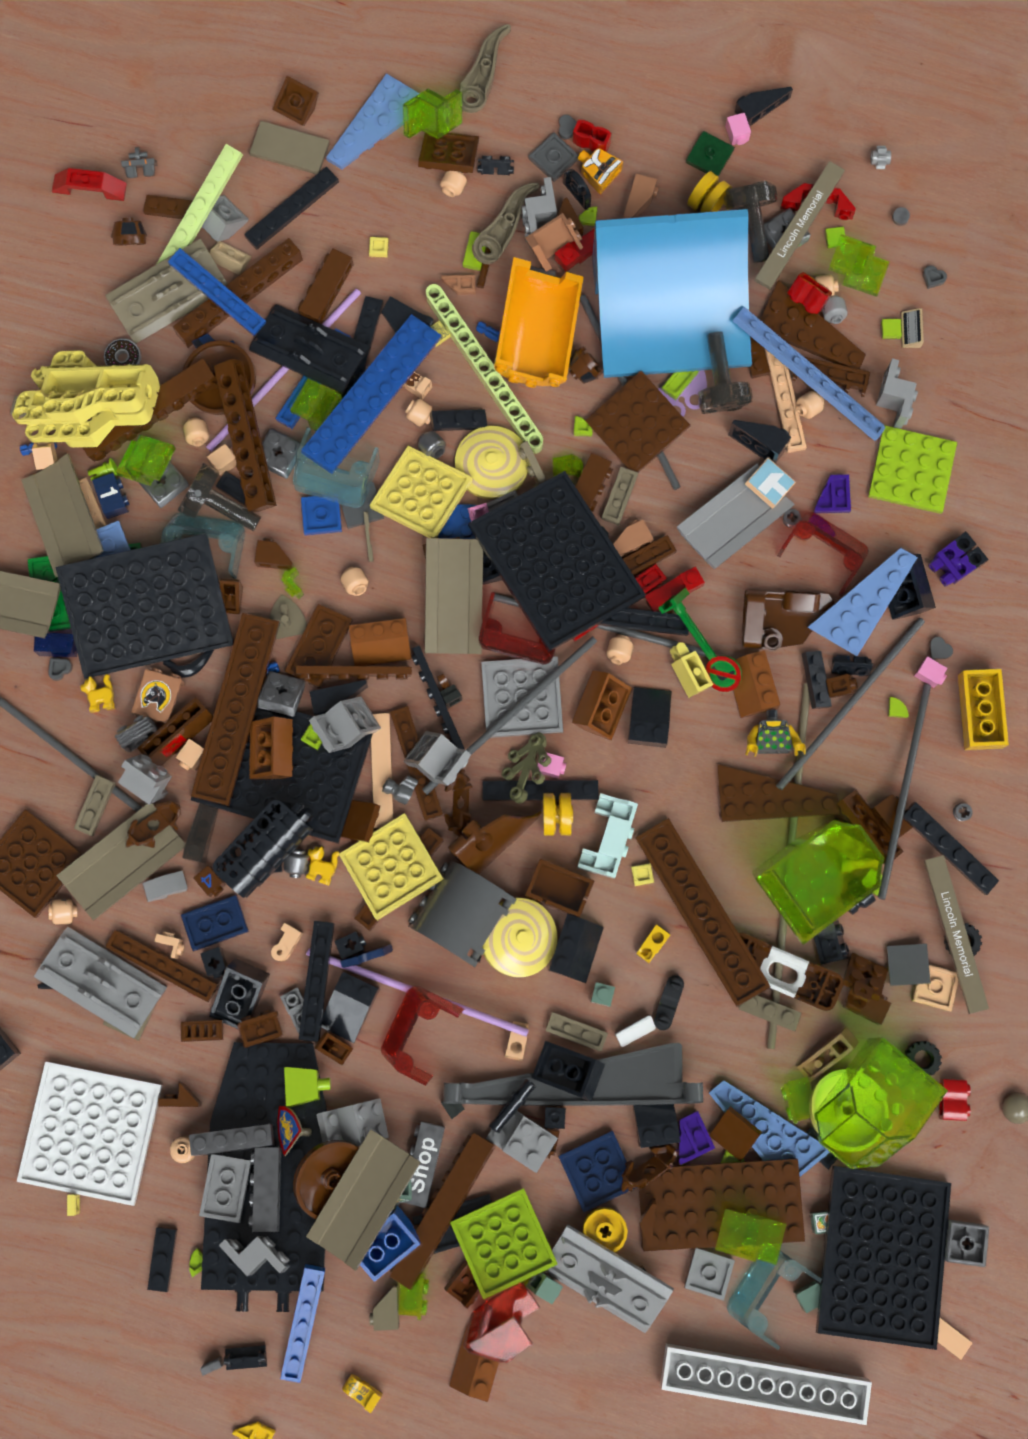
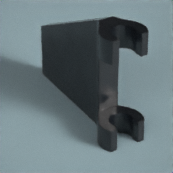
M391 296L381 311L395 333H397L411 314L429 327L433 325L434 321L432 317L417 312Z

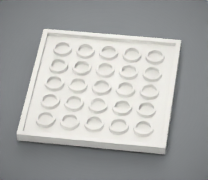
M45 1062L17 1182L134 1206L158 1108V1099L160 1098L163 1085Z

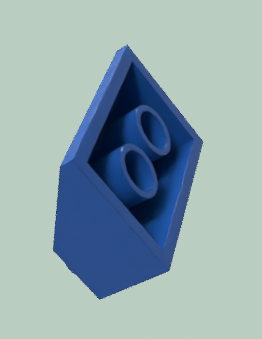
M398 1205L393 1208L360 1264L374 1282L421 1244L411 1221Z

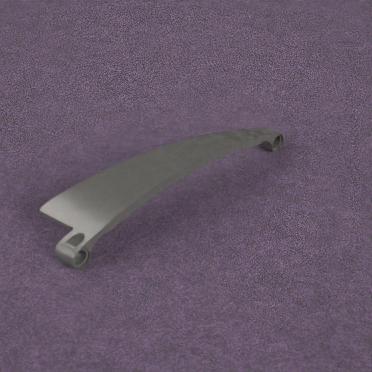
M670 1043L599 1059L598 1061L604 1063L605 1067L591 1102L531 1078L533 1073L475 1084L444 1082L443 1103L506 1105L512 1097L511 1094L514 1091L516 1092L527 1078L536 1085V1088L530 1093L526 1103L521 1106L703 1103V1082H683L682 1045L680 1043Z

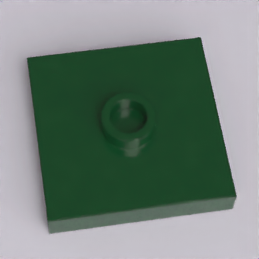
M703 131L687 157L686 163L706 174L712 171L719 177L735 147Z

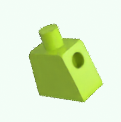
M284 1067L287 1107L320 1100V1091L331 1090L330 1078H319L318 1070Z

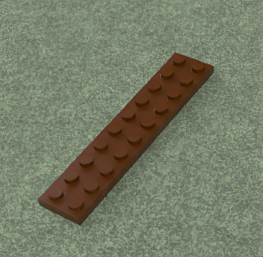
M242 613L191 793L193 798L230 806L257 709L258 697L263 687L280 626L279 621Z
M670 819L664 820L635 837L735 1006L738 1007L771 987Z

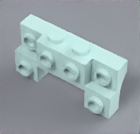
M600 793L594 813L609 817L599 852L596 853L583 848L577 868L615 879L621 858L626 857L629 848L625 846L627 838L631 839L634 828L631 825L638 806L637 803Z

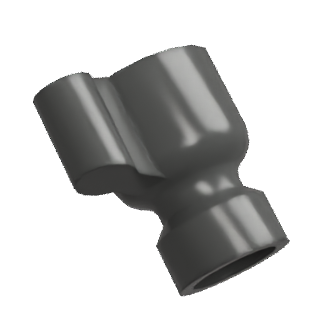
M407 775L399 784H396L395 780L388 778L384 783L382 792L392 794L394 800L406 805L418 780Z

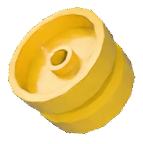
M709 171L694 188L687 205L695 211L701 208L700 213L717 212L727 200L732 186L725 181L719 182V177L712 171Z
M543 793L544 836H554L556 824H559L561 836H571L573 823L571 793H561L559 795V805L555 804V795L553 793Z
M610 1207L593 1209L587 1214L582 1227L584 1235L614 1253L621 1249L627 1240L628 1230L625 1220L619 1212ZM601 1227H608V1232L603 1234L601 1232Z

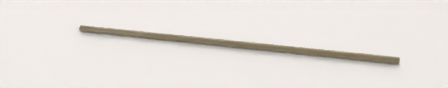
M807 683L803 684L798 734L801 742L804 744L806 742L810 702ZM798 751V756H796V761H797V760L801 757V755L803 754L802 751ZM803 766L795 774L794 784L801 785ZM798 817L790 818L777 943V948L785 951ZM776 962L774 978L782 981L783 964ZM773 989L772 1001L778 1004L780 1002V992ZM772 1022L769 1023L768 1049H775L777 1024Z

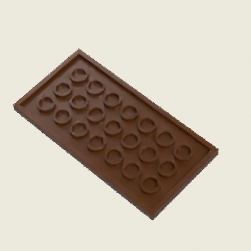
M798 1158L672 1166V1169H668L649 1182L643 1189L639 1188L641 1215L650 1200L656 1199L652 1247L647 1245L642 1231L643 1252L805 1242ZM646 1168L644 1174H654L656 1168Z

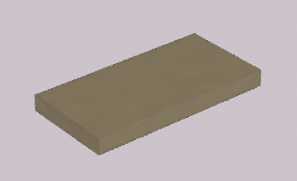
M260 121L249 153L250 156L317 175L323 165L330 141Z

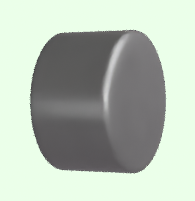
M904 207L897 208L893 213L892 220L896 225L903 226L908 222L910 213Z

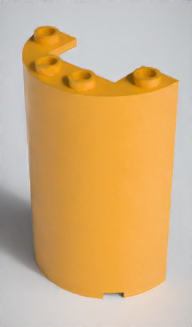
M513 257L494 368L499 374L508 378V381L511 383H523L529 388H536L537 386L559 387L560 384L567 380L583 276L566 272L561 278L530 270V261Z

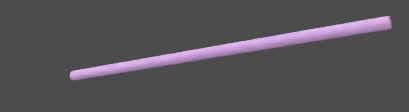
M355 289L322 325L330 327L358 298L361 292ZM282 366L252 397L253 407L289 369ZM228 424L206 446L210 452L229 434Z
M310 948L307 950V956H310ZM330 956V964L342 968L341 960ZM357 965L342 968L527 1037L529 1029Z

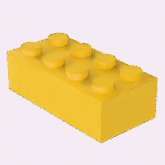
M1002 669L962 671L958 675L964 750L1003 749L1009 745Z

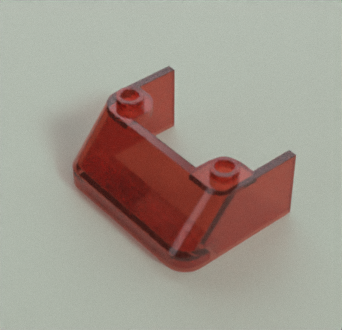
M808 512L797 523L777 556L781 558L794 536L801 540H808L813 535L844 555L843 564L852 573L838 593V595L842 596L868 556V547L818 514Z
M491 592L478 638L479 645L485 650L542 665L549 664L557 648L548 652L540 639L539 642L502 633L501 623L490 619L495 604V593Z
M413 986L406 992L383 1041L381 1053L397 1072L426 1086L433 1076L413 1066V1058L403 1051L418 1017L431 1020L438 1015L441 1009L458 1018L465 1009L420 986Z
M523 1282L506 1289L478 1306L471 1313L463 1346L468 1353L499 1363H508L514 1359L515 1355L533 1345V1342L520 1324L524 1317L539 1309L540 1306Z

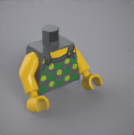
M767 710L766 720L759 721L758 725L753 726L747 736L745 755L748 756L749 751L755 754L754 757L757 754H790L793 748L795 756H798V751H802L805 755L806 746L801 742L798 734L788 724L787 720H778V710Z

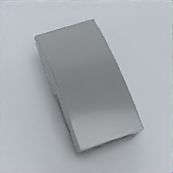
M183 871L164 875L143 883L147 902L164 899L168 895L185 892L188 889Z
M297 987L280 996L299 1033L304 998Z

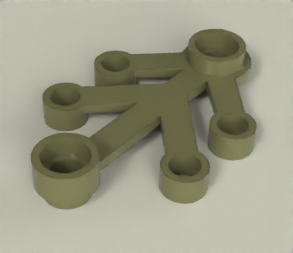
M540 732L533 734L528 744L520 750L509 752L508 759L513 763L519 762L521 757L527 753L528 756L514 767L504 768L501 773L502 777L506 780H511L514 775L522 770L517 786L513 787L510 791L511 799L518 804L523 803L527 799L528 794L524 787L530 770L532 771L531 779L536 784H542L545 780V776L541 773L535 760L537 752L539 754L538 762L542 766L547 767L551 763V757L545 751L546 737Z

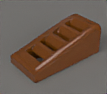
M223 1020L181 1022V1042L224 1040ZM196 1025H199V1037H197ZM205 1025H208V1037H205ZM213 1025H216V1036H213ZM189 1026H191V1037H189Z

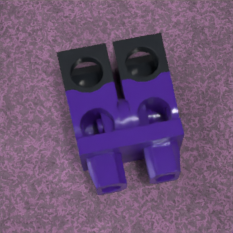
M967 531L938 552L928 565L934 573L941 568L946 573L939 578L944 587L952 583L955 585L989 560L979 547L972 550L976 543Z

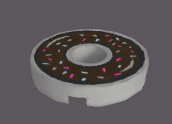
M121 338L114 340L108 344L104 351L106 366L139 365L142 358L138 346L129 339ZM120 354H127L126 360H118Z

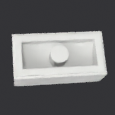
M648 1015L615 1033V1036L621 1047H624L655 1030L656 1027L652 1017Z

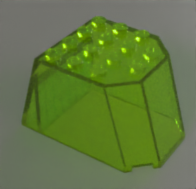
M832 820L796 838L753 870L752 874L798 940L804 945L881 886L882 880L880 878L884 857L861 825Z
M869 1038L814 1113L819 1132L818 1141L850 1169L879 1167L917 1137L948 1090L885 1038Z

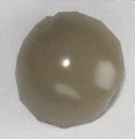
M1013 1092L1005 1098L1002 1110L1004 1116L1010 1122L1022 1124L1028 1121V1096L1026 1094Z

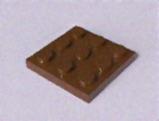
M425 131L418 167L473 173L479 136Z

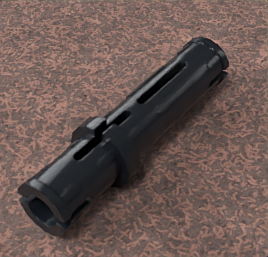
M526 1078L520 1088L511 1094L512 1097L489 1124V1127L499 1134L517 1109L526 1103V1099L536 1088V1085Z

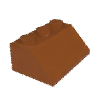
M406 618L349 625L355 666H370L412 660Z
M765 650L735 659L742 670L741 682L733 690L740 718L761 714L767 710L778 709L781 704Z
M593 670L572 723L587 732L612 741L632 688L609 673Z
M270 717L252 722L250 730L249 779H283L292 777L293 719Z
M467 1325L449 1387L469 1397L488 1402L506 1337Z

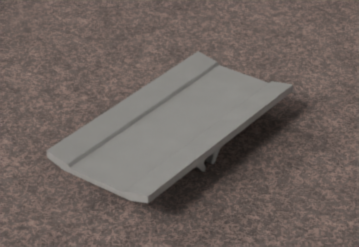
M758 464L754 465L677 526L684 539L713 569L720 566L795 505L784 496L772 509L745 485L759 468Z
M68 926L34 975L36 979L132 1038L136 1037L141 1026L167 989L164 985Z
M569 1225L566 1226L552 1250L558 1265L544 1271L586 1297L588 1303L592 1301L596 1303V1308L603 1307L644 1333L650 1328L674 1290L671 1286Z

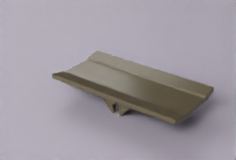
M201 239L182 249L224 286L228 285ZM172 256L105 295L135 344L196 309L209 299L168 264Z
M65 454L57 462L35 475L21 480L55 577H58L55 567L93 559L104 551L69 454Z
M426 538L424 653L482 654L483 549L477 539Z
M0 571V629L45 639L59 598L60 583Z
M146 804L56 875L93 921L187 846L170 825L154 836V848L143 845H133L128 848L125 846L129 838L127 832L132 821L137 819L138 825L156 812L157 809L153 804ZM153 820L148 822L147 826L150 830L155 831L159 828L160 822Z
M370 1129L306 1237L356 1271L421 1162Z

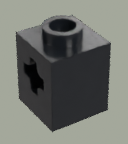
M357 932L334 941L342 960L365 951L364 946L367 945L363 935H358ZM350 940L357 943L354 945V950L347 948Z
M221 947L200 953L207 976H213L214 979L224 976L228 965ZM214 959L220 962L217 964V968L211 966L214 963Z
M545 1107L544 1128L565 1129L566 1108Z

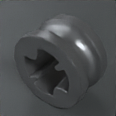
M789 509L783 516V523L790 528L796 527L801 520V515L796 509ZM790 514H792L794 518H797V520L795 519L794 522H791V520L787 519V517H789Z
M962 803L953 809V815L959 821L969 820L972 816L973 811L968 804ZM964 808L967 815L961 817V813L958 811Z

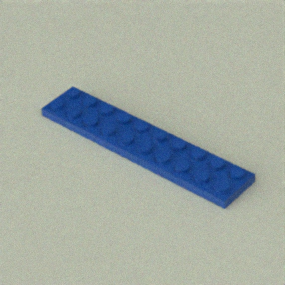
M411 314L302 448L301 453L333 474L439 342L442 335Z

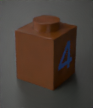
M209 865L193 877L209 897L213 895L214 897L218 896L224 890L222 887L226 885Z

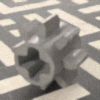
M877 146L875 150L871 151V165H875L876 169H885V166L891 163V151L887 150L886 146Z

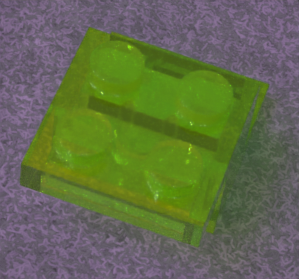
M428 88L403 104L404 136L410 139L420 131H423L439 139L462 124V92L456 89L443 97Z
M841 234L828 270L845 275L842 285L877 297L890 261L873 256L876 249L875 245Z
M308 378L290 411L307 420L309 427L317 431L341 402L342 396Z
M140 435L137 442L131 441L116 473L118 476L151 486L154 479L160 481L176 448L172 444Z
M725 1209L715 1250L754 1262L758 1259L777 1265L787 1224L749 1212L743 1214Z

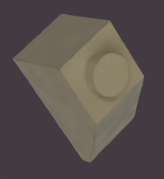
M394 1285L374 1307L373 1313H370V1325L374 1326V1331L399 1329L398 1285Z

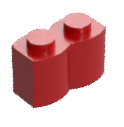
M578 120L573 130V143L581 148H589L592 152L598 148L607 152L611 145L612 133L603 127H595L586 120Z
M804 272L797 276L787 292L792 301L802 303L805 306V310L811 314L821 312L832 295L828 288Z
M940 1079L939 1119L967 1121V1117L971 1113L970 1105L967 1104V1097L971 1094V1087L967 1080Z

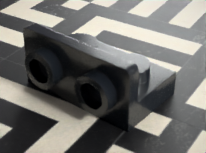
M838 920L811 926L821 965L848 959L849 947L847 943H844V929Z

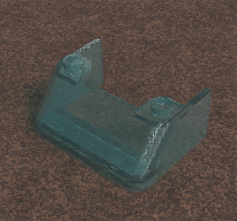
M307 427L297 451L293 475L295 490L349 507H361L365 503L380 463L379 448H374L369 463L358 461L352 465L350 472L337 468L331 474L301 453L302 448L312 437L311 428Z
M177 513L172 516L162 532L160 544L181 539L182 534L196 536L207 533L208 538L219 539L218 544L222 551L232 553L228 571L233 579H237L245 538V529L241 523L184 513Z
M765 1245L761 1248L727 1302V1311L743 1326L779 1350L780 1346L778 1343L764 1334L768 1327V1320L764 1314L758 1311L780 1276L788 1281H794L804 1271L818 1282H821L822 1279L775 1246Z

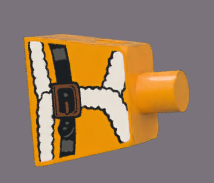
M600 148L596 149L592 155L583 150L578 156V160L584 163L581 168L582 176L600 195L623 169L622 160Z

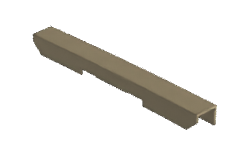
M363 512L369 562H373L372 545H370L368 528L370 527L368 512Z

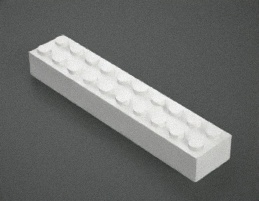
M667 1343L665 1345L660 1380L662 1390L867 1425L872 1385L868 1378Z

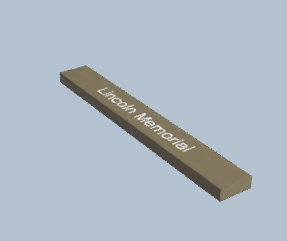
M830 161L828 162L754 280L755 282L771 290L845 172L843 168Z
M944 855L924 860L968 1014L987 1010L989 1006Z

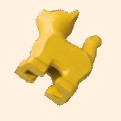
M108 674L104 675L103 678L105 687L96 689L97 684L90 676L80 686L81 691L87 694V699L90 703L89 711L91 713L99 712V704L104 703L103 709H115L114 692L110 682V675Z
M316 846L309 849L308 855L311 862L309 864V872L305 878L315 881L316 876L321 875L322 878L318 882L329 886L331 878L336 871L337 858L340 853L338 851L333 852L331 862L322 861L324 847Z

